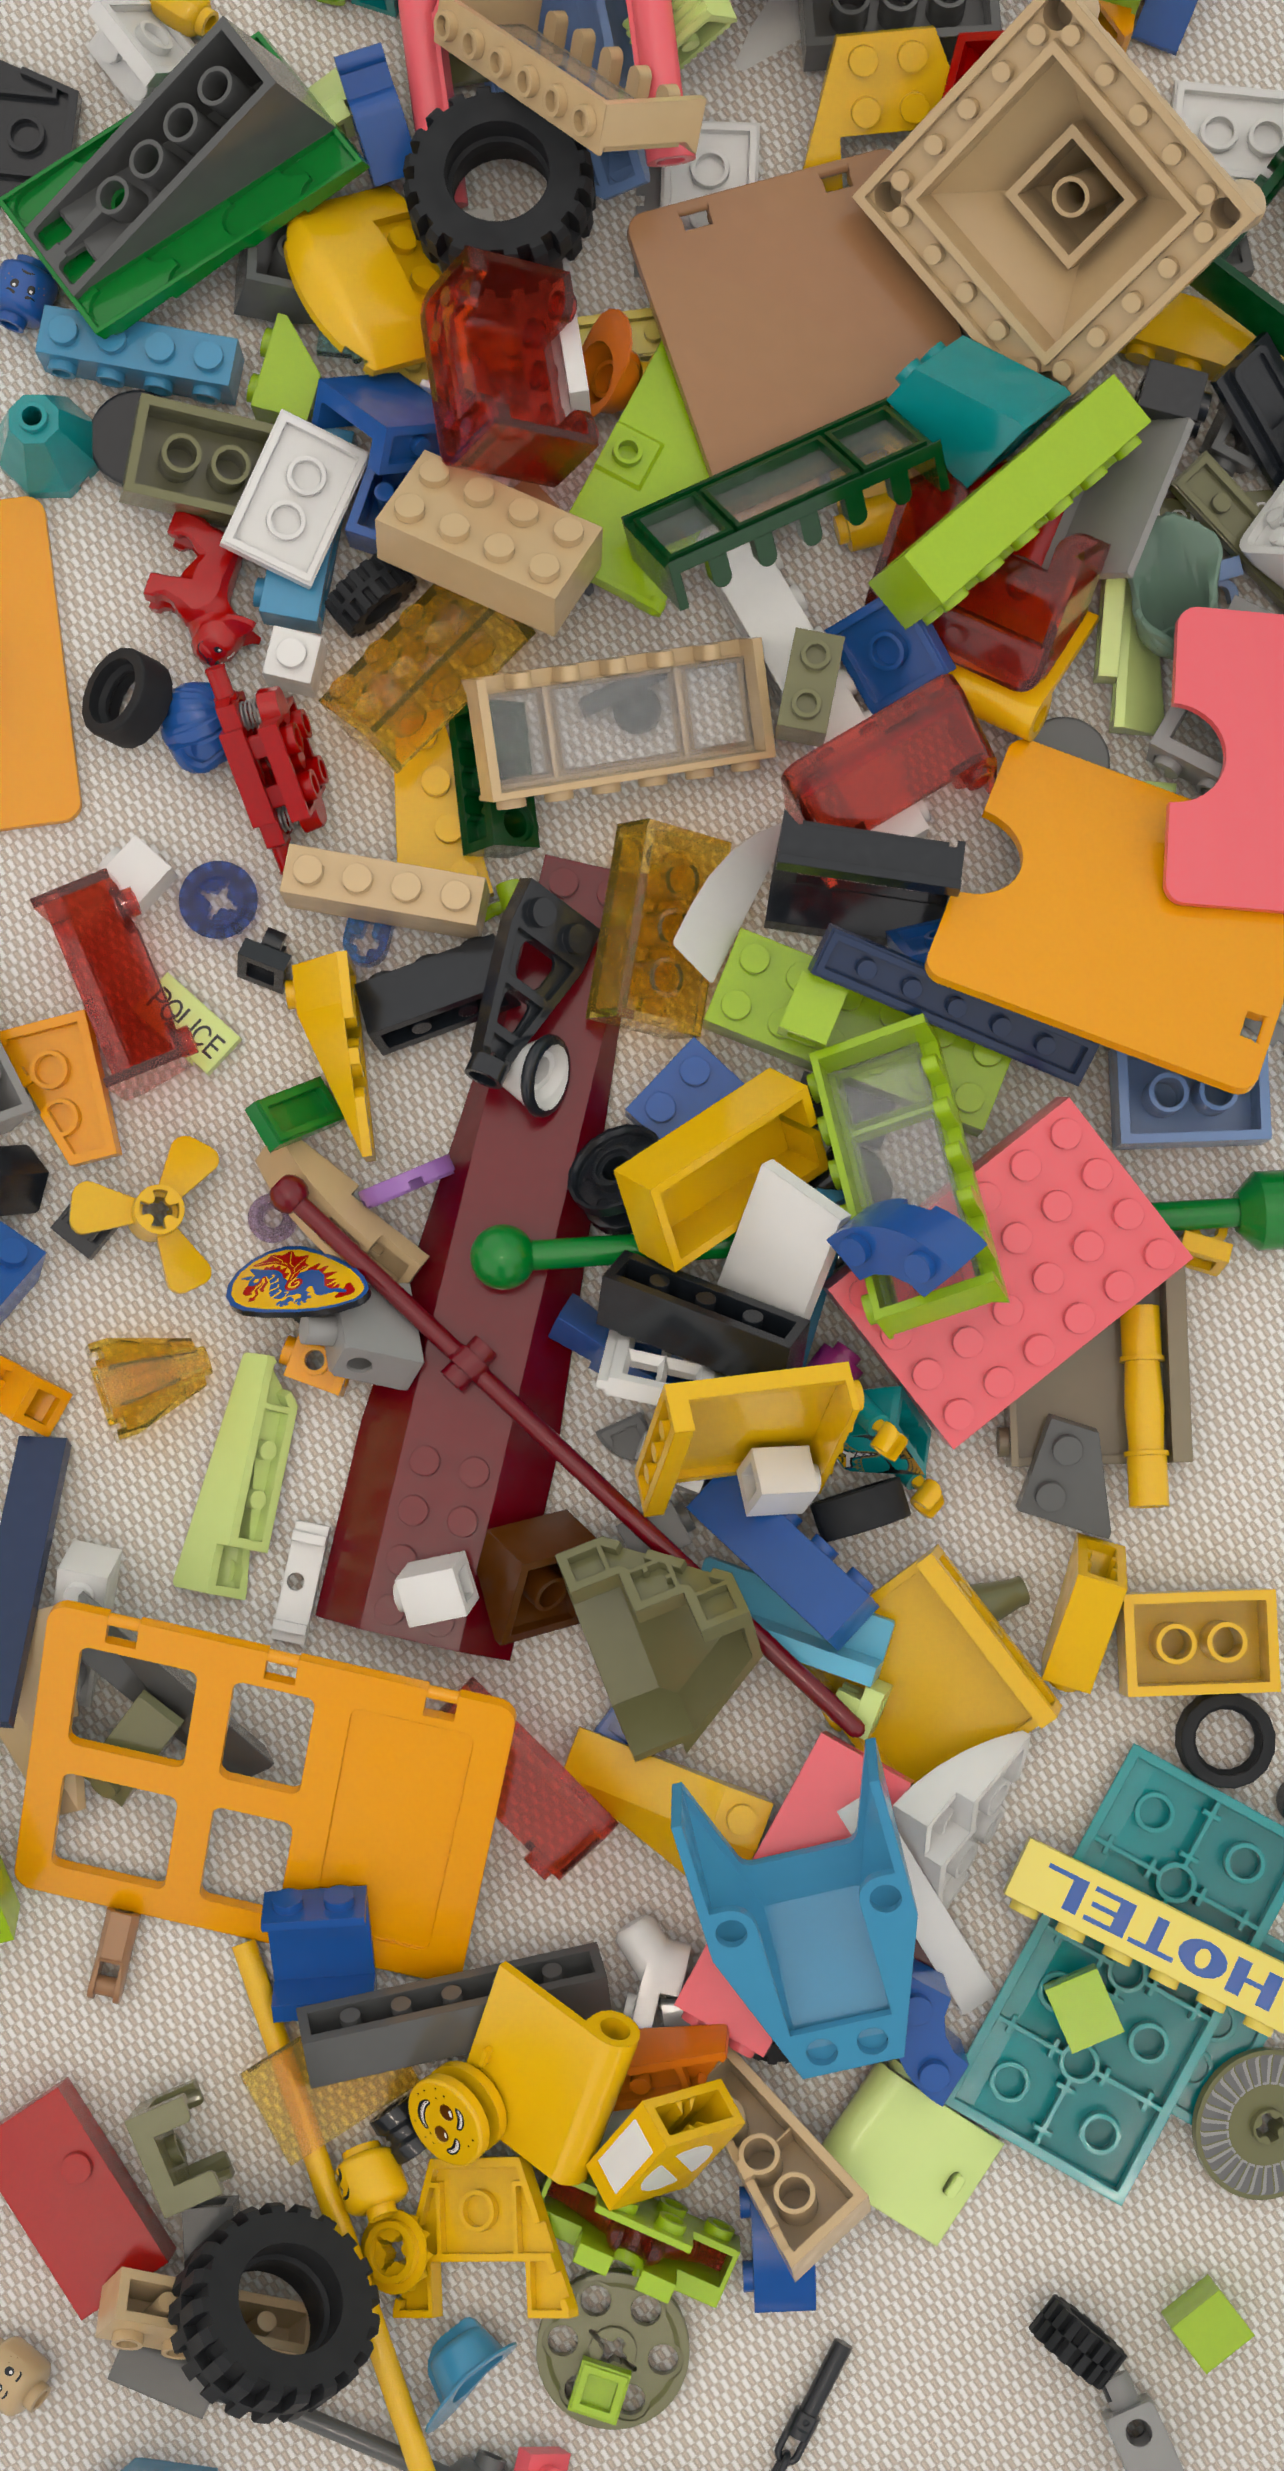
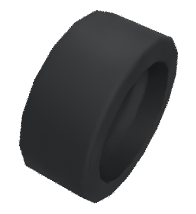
M120 648L109 653L95 668L88 680L83 695L82 716L85 726L94 735L121 748L133 749L146 743L158 731L169 710L173 685L169 670L159 661L133 648ZM135 682L132 697L124 711L119 715L123 698L130 686Z
M899 1477L851 1489L816 1501L810 1505L819 1536L826 1542L876 1529L911 1515Z
M1239 1693L1208 1694L1196 1697L1183 1709L1176 1724L1175 1747L1181 1763L1194 1777L1216 1788L1236 1789L1253 1783L1268 1769L1275 1754L1276 1733L1269 1715L1256 1701ZM1220 1709L1233 1710L1242 1714L1251 1724L1254 1732V1748L1249 1758L1240 1766L1232 1769H1217L1207 1764L1199 1755L1196 1746V1731L1200 1722L1209 1713Z

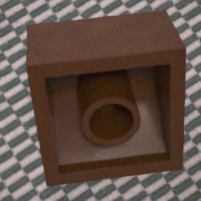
M567 1509L487 1529L477 1566V1574L494 1639L500 1646L580 1624L555 1555L596 1539V1537Z

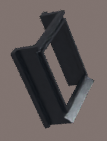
M784 808L772 869L764 928L823 937L829 923H832L883 946H888L885 931L941 919L949 897L959 896L966 842L958 841L956 847L949 846L950 842L803 820V824H798Z

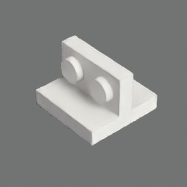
M95 0L87 11L99 27V30L86 48L134 110L195 46L190 37H186L168 27L153 14L150 0Z

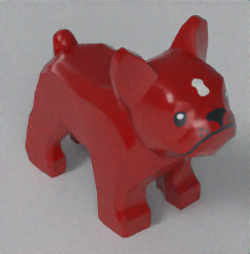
M175 512L167 531L170 537L175 538L173 548L182 552L192 550L197 555V558L184 570L180 577L151 572L143 592L145 600L150 602L149 608L152 612L161 614L166 611H172L180 618L191 634L193 654L203 665L211 667L220 663L230 662L243 646L250 644L259 645L261 638L252 631L256 623L249 618L238 615L231 605V597L242 568L243 557L220 547L219 544L224 532L211 526L204 518L186 512Z

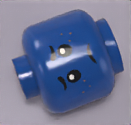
M19 254L16 259H7L1 263L0 325L16 333H24L25 328L39 329L44 304L54 306L60 289L58 283L42 261L29 255Z

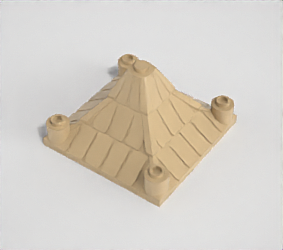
M1032 0L852 196L974 341L1065 386L1069 390L1071 395L1045 422L1053 418L1066 404L1081 396L1087 388L1088 382L1241 234L1251 230L1260 223L1266 209L1265 195L1261 188L1253 181L1247 179L1233 180L1198 137L1186 126V123L1171 105L1158 93L1157 89L1138 66L1130 60L1127 53L1116 40L1103 28L1098 20L1100 12L1099 0Z

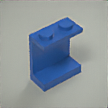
M336 1885L330 1888L302 1890L286 1888L279 1891L264 1892L261 1930L262 1932H268L274 1976L271 2005L273 2023L298 2021L296 2012L298 2007L377 1990L367 1885Z

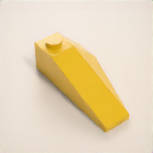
M347 950L337 951L292 965L293 979L285 980L286 1001L289 1010L296 1009L301 1025L362 1157L366 1162L376 1161L360 1004L354 984H357L356 967Z
M581 1726L578 1727L561 1772L566 1779L684 1875L685 1871L671 1830L672 1784L682 1782L735 1852L746 1860H751L756 1853L774 1805L764 1795L655 1754L635 1762L628 1744Z

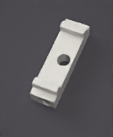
M296 1520L276 1615L271 1628V1639L306 1645L331 1532L330 1526ZM293 1573H299L304 1578V1585L299 1590L293 1589L289 1584V1578Z

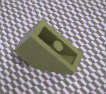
M143 1690L103 1743L163 1756L184 1723V1720L146 1690ZM84 1777L91 1783V1786L98 1794L114 1800L121 1807L137 1790L132 1787Z

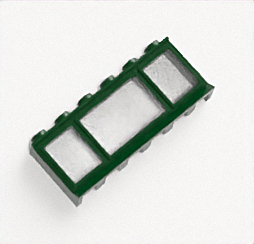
M886 397L622 516L621 520L632 559L680 611H683L690 607L681 573L704 563L708 578L717 587H725L732 579V572L726 552L750 542L753 557L762 566H771L777 559V550L772 531L795 521L799 538L808 546L817 545L823 535L818 510L840 501L843 516L852 525H861L867 518V508L863 495L864 489L885 480L887 494L896 504L904 505L910 501L912 497L908 469L915 468L940 492L950 489L941 439L936 442L929 440L891 407Z

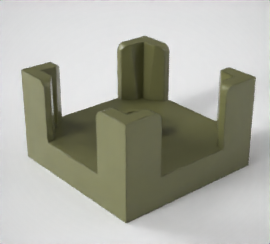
M196 2078L139 2103L125 2120V2125L164 2219L223 2194L225 2188L222 2182L232 2178L235 2174L229 2156L225 2151H219L188 2165L183 2144L179 2136L174 2133V2128L190 2121L191 2112L189 2109L201 2105L204 2101Z

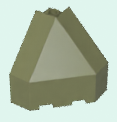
M604 1536L556 1554L555 1558L570 1600L635 1762L681 1743L687 1754L763 1657L751 1613L733 1574L716 1568L708 1572L687 1566L685 1559L650 1549L646 1553L622 1547L621 1541Z

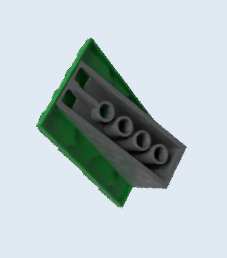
M222 16L135 111L1 196L0 206L94 333L106 340L111 335H118L127 330L170 297L178 298L243 249L255 247L304 210L309 213L368 170L370 165L356 150L333 119H331L269 39L259 31L249 36L226 17Z

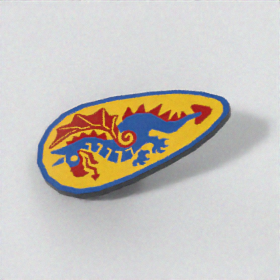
M285 1246L268 1251L242 1267L228 1284L226 1298L233 1311L243 1316L293 1318L300 1324L302 1317L334 1314L361 1306L369 1300L372 1292L365 1277L357 1268L351 1267L347 1262L330 1254H325L320 1250L304 1246Z

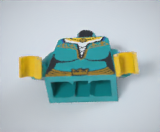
M902 1386L863 1390L864 1408L859 1412L854 1422L853 1432L849 1433L844 1443L843 1453L839 1454L837 1460L848 1471L894 1474L896 1477H899L902 1484L908 1490H917L910 1498L911 1505L923 1516L932 1519L945 1502L940 1485L932 1479L928 1478L925 1480L932 1430Z

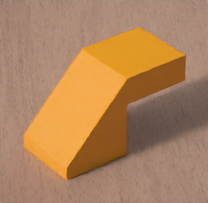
M0 1354V1413L24 1427L49 1437L73 1394Z

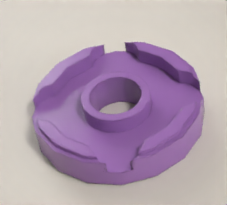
M447 1154L359 1191L358 1194L364 1207L366 1206L370 1209L454 1173L455 1167L450 1155Z

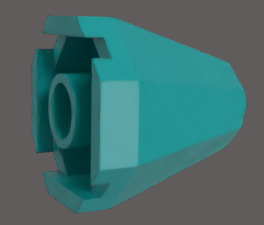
M23 395L8 409L0 423V467L11 480H14L29 497L72 498L81 489L80 484L88 476L91 479L99 471L93 460L92 419L67 396Z

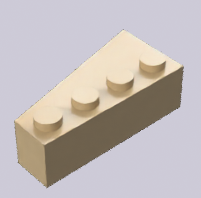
M728 2046L727 2059L724 2063L719 2061L708 2075L707 2082L722 2079L746 2124L728 2142L724 2149L796 2282L871 2211L869 2195L737 2052Z

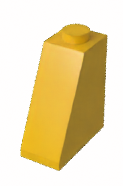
M1077 1532L1041 1661L1042 1680L1049 1682L1058 1690L1064 1692H1075L1078 1690L1088 1694L1091 1693L1128 1589L1125 1546Z

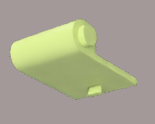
M900 2059L889 2060V2062L884 2061L874 2064L822 2142V2146L869 2195L871 2206L935 2246H938L1004 2146V2143L944 2104L942 2107L928 2098L912 2082L905 2072Z

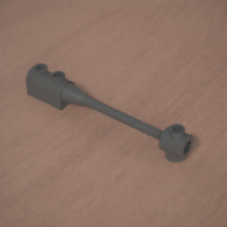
M142 2347L138 2350L119 2349L107 2378L108 2380L200 2419H203L210 2404L200 2395L204 2386L195 2377L189 2382L181 2368L187 2363L186 2359L166 2358L161 2354V2350ZM219 2399L216 2401V2402H220V2403L226 2404V2403L222 2402V2401L219 2400ZM314 2410L311 2413L307 2411L300 2418L289 2421L292 2424L400 2470L408 2471L400 2445L318 2410ZM482 2449L478 2450L475 2459L464 2456L450 2467L432 2459L436 2471H504L507 2463L502 2457Z

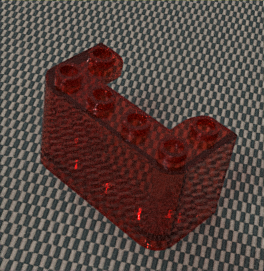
M467 246L429 288L422 303L420 321L439 450L442 462L446 466L554 488L599 446L598 427L590 412L574 410L565 417L557 381L558 369L554 362L551 341L573 320L577 310V299L573 292L570 271Z

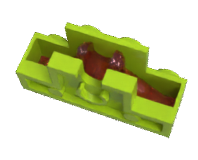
M545 2175L540 2186V2192L555 2238L574 2246L572 2262L606 2277L613 2260H618L634 2269L631 2275L638 2277L635 2290L668 2304L675 2290L711 2307H717L741 2252L740 2236L734 2234L735 2229L731 2225L718 2218L707 2217L706 2221L688 2214V2208L684 2204L666 2196H661L659 2200L651 2198L609 2211L590 2175L585 2182L572 2186L557 2184Z

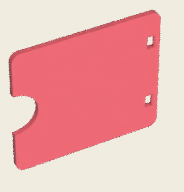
M1191 607L1179 616L1175 624L1171 707H1178L1193 712L1212 727L1222 746L1223 765L1215 785L1204 795L1184 802H1169L1166 806L1163 890L1171 902L1181 906L1284 914V614Z

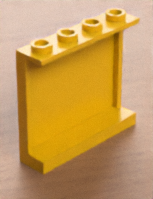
M849 1361L664 1384L634 1470L644 1517L664 1515L676 1483L737 1475L736 1470L752 1448L809 1445L813 1464H817L821 1473V1488L818 1493L821 1494L829 1475L833 1474L834 1464L839 1454L843 1453L844 1443L849 1433L853 1432L854 1422L859 1412L864 1408L863 1388L858 1379L853 1380Z
M939 1544L870 1594L873 1600L880 1606L874 1613L893 1619L895 1621V1628L878 1678L892 1684L893 1687L876 1730L869 1739L876 1738L881 1762L915 1780L913 1784L938 1765L969 1748L1021 1730L1029 1733L1038 1726L1042 1729L1058 1717L1062 1704ZM803 1664L835 1696L838 1689L842 1688L844 1682L863 1689L866 1688L865 1685ZM822 1711L829 1725L835 1731L841 1732L842 1729ZM844 1731L853 1745L864 1752L865 1740L853 1738Z

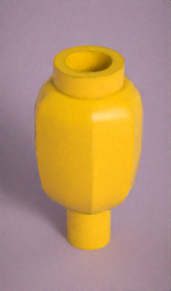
M150 0L153 14L165 25L186 37L200 36L203 38L219 19L218 12L211 8L210 0Z

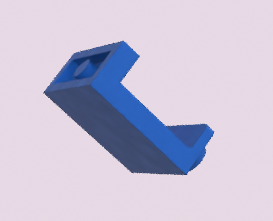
M398 372L385 373L373 377L370 375L320 378L312 424L322 429L350 426L359 428L372 438L367 467L378 475L409 472L424 450L459 464L467 420Z

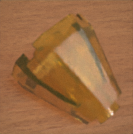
M105 1338L89 1343L85 1348L88 1359L98 1356V1360H95L97 1367L90 1368L108 1425L112 1426L119 1423L121 1427L113 1434L116 1443L138 1436L204 1389L207 1386L205 1376L213 1374L205 1347L200 1346L196 1348L191 1338Z

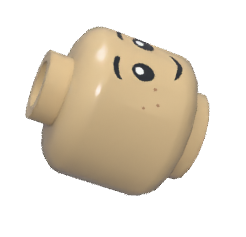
M13 2336L6 2340L0 2337V2412L8 2417L15 2416L25 2409L30 2413L34 2412L42 2405L51 2391V2386L47 2384L51 2374L50 2361L19 2336Z

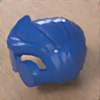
M202 681L183 683L172 689V700L169 710L160 727L162 739L181 769L193 774L208 773L217 768L219 764L228 761L219 739V734L223 729L215 710L213 700L215 696L210 683Z

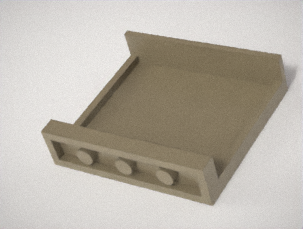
M1184 1265L1136 1304L1160 1306L1162 1355H1165V1361L1160 1362L1165 1405L1164 1450H1169L1170 1456L1167 1457V1463L1193 1462L1186 1274ZM1120 1317L1004 1409L1005 1427H997L996 1447L998 1457H1006V1467H1030L1049 1413L1096 1428L1100 1437L1103 1465L1127 1464V1459L1124 1458V1452L1129 1451L1124 1412V1364L1119 1363V1357L1122 1356Z

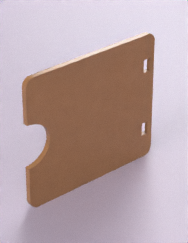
M888 149L869 151L645 211L635 215L630 221L627 229V241L709 477L879 400L888 398L900 386L895 377L915 358L920 360L940 341L947 347L962 336L956 319L852 198L855 192L890 156L892 151ZM846 173L849 187L826 193L821 179ZM706 210L709 225L686 231L680 217ZM891 447L883 450L889 455L896 452ZM915 468L908 469L911 484L926 480ZM821 479L735 518L742 522L813 490L821 485Z

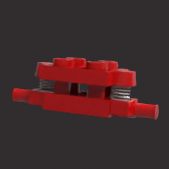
M217 664L207 668L204 672L214 693L215 710L223 729L219 734V739L253 829L260 828L267 849H272L280 870L279 873L283 875L288 847L291 841L290 834L293 829L295 830L296 827L300 828L301 826L305 833H309L325 826L327 822L326 809L321 797L326 788L325 784L329 782L327 768L320 755L314 756L308 739L312 737L309 718L304 709H297L293 696L285 698L281 688L274 686L258 689L254 699L246 700L243 690L239 692L233 690L225 664ZM255 706H256V708H257V710H258L259 717H260V720H261V724H260V722H259V720H258V716H257V713H256V710H255Z

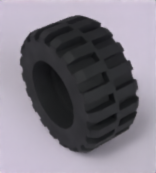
M490 86L476 88L477 95L465 99L463 93H460L448 99L450 108L444 112L440 108H435L426 117L428 130L425 131L422 128L416 130L410 142L412 153L405 156L403 167L406 181L403 184L405 200L416 240L421 241L423 253L431 263L440 262L441 271L444 275L453 281L458 280L461 275L465 276L467 287L478 291L483 290L484 284L494 285L495 293H510V285L523 283L524 290L539 286L537 279L539 276L546 273L550 279H553L564 271L562 260L565 257L569 261L575 260L583 249L581 237L586 238L590 235L594 223L592 211L596 209V191L591 154L582 144L506 91L491 92ZM511 159L526 163L540 172L547 181L546 190L540 200L529 211L510 220L487 221L476 218L463 211L454 200L456 189L463 178L477 166L493 160Z
M274 2202L266 2203L259 2210L251 2206L239 2211L231 2220H226L189 2255L184 2262L185 2269L176 2276L172 2293L178 2298L169 2305L168 2322L178 2327V2331L170 2337L174 2353L179 2354L183 2352L187 2363L181 2369L189 2382L196 2377L204 2386L200 2395L211 2404L218 2399L226 2403L224 2412L235 2418L240 2419L246 2413L251 2412V2420L254 2423L270 2424L277 2417L285 2423L300 2418L307 2411L311 2413L345 2388L359 2374L358 2369L368 2362L374 2349L373 2343L370 2340L379 2332L380 2316L379 2314L372 2313V2309L380 2303L377 2285L370 2286L368 2276L373 2273L367 2257L359 2259L353 2249L358 2244L349 2233L342 2237L334 2230L337 2223L324 2214L318 2219L311 2217L312 2210L309 2207L294 2204L285 2212V2205L283 2203ZM261 2271L273 2274L287 2282L298 2293L305 2305L310 2323V2338L304 2354L292 2355L275 2351L264 2345L250 2331L244 2321L239 2305V2283L244 2272Z

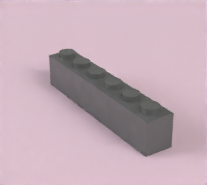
M597 1942L507 1961L585 2020L600 2011L611 2010L607 1974ZM501 1963L296 2008L311 2089L469 2054Z

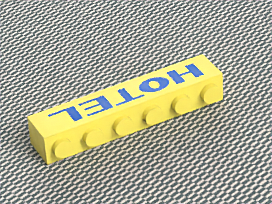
M1028 1836L1003 1889L1004 1895L1012 1898L1008 1907L1033 1920L1037 1919L1040 1912L1057 1920L1058 1924L1055 1930L1083 1944L1087 1935L1105 1944L1101 1953L1125 1966L1130 1967L1132 1960L1135 1959L1151 1967L1152 1969L1148 1977L1173 1990H1177L1181 1982L1199 1991L1195 2000L1219 2013L1224 2014L1226 2007L1229 2006L1245 2014L1246 2016L1242 2023L1271 2038L1274 2029L1284 2034L1283 1961Z

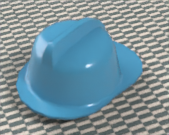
M472 2317L464 2318L441 2336L432 2347L428 2359V2375L441 2405L427 2423L425 2432L429 2434L442 2425L464 2402L483 2377L514 2351L517 2343L513 2342L503 2347Z

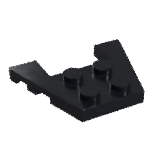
M0 60V197L76 149L82 98L78 90L22 66L20 69Z

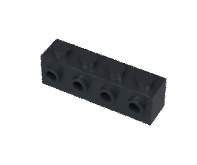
M624 1250L602 1276L596 1324L616 1331L623 1336L631 1337L662 1349L669 1354H674L708 1367L715 1372L735 1376L802 1367L811 1320L679 1270L675 1273L654 1260Z

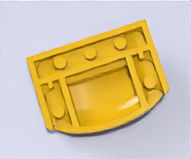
M388 185L325 200L309 213L304 210L285 224H288L287 241H285L283 246L284 257L293 286L303 306L319 330L341 354L347 347L368 361L362 370L370 376H377L473 349L475 339L460 290L452 291L437 263H431L423 253L421 241L416 240L406 200Z

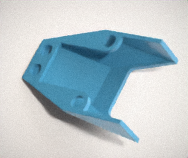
M876 1738L865 1739L857 1827L854 1834L846 1839L759 1859L746 1860L741 1858L682 1782L672 1784L671 1830L712 1961L802 2079L904 2057L918 1911Z

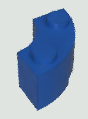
M902 1198L887 1199L866 1207L826 1239L859 1280L874 1274L891 1275L910 1284L923 1297L950 1278L988 1245L968 1224L938 1206L928 1210L916 1205L908 1204V1199Z
M914 1958L905 2056L899 2059L905 2072L919 2090L943 2107L969 2063L961 2039L945 2026V2014L951 2001V1995L944 1974Z
M739 2187L740 2218H750L752 2260H742L744 2293H754L755 2313L815 2311V2264L798 2281H794L745 2187Z

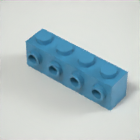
M45 304L35 353L45 372L58 378H82L97 381L102 385L113 388L127 386L144 389L147 392H153L160 396H183L208 405L222 403L236 406L245 361L239 341L236 338L138 321L118 335H111L105 340L94 333L78 310Z

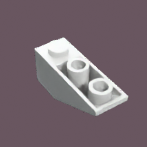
M73 1539L58 1567L53 1605L65 1600L78 1602V1596L84 1591L103 1608L113 1610L122 1549ZM82 1658L76 1699H78L79 1706L90 1708L98 1673L84 1663Z

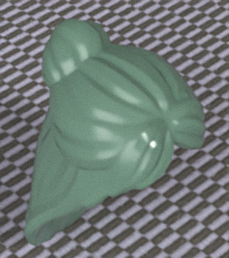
M1165 512L1163 515L1157 516L1132 578H1128L1132 595V612L1137 624L1136 630L1140 641L1153 654L1173 660L1175 624L1179 616L1191 607L1218 608V581L1223 557L1221 542L1214 531L1204 527L1200 522L1188 519L1184 515H1178L1176 512Z

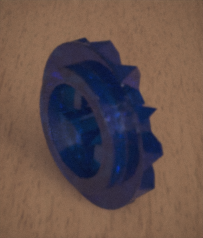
M211 861L196 867L185 878L179 893L180 911L188 926L202 937L221 941L225 938L242 934L250 922L255 919L259 901L256 886L249 874L241 867L226 861ZM229 882L227 898L237 908L236 911L231 908L229 910L220 908L217 914H214L212 919H210L212 905L201 892L218 895L222 889L226 888Z

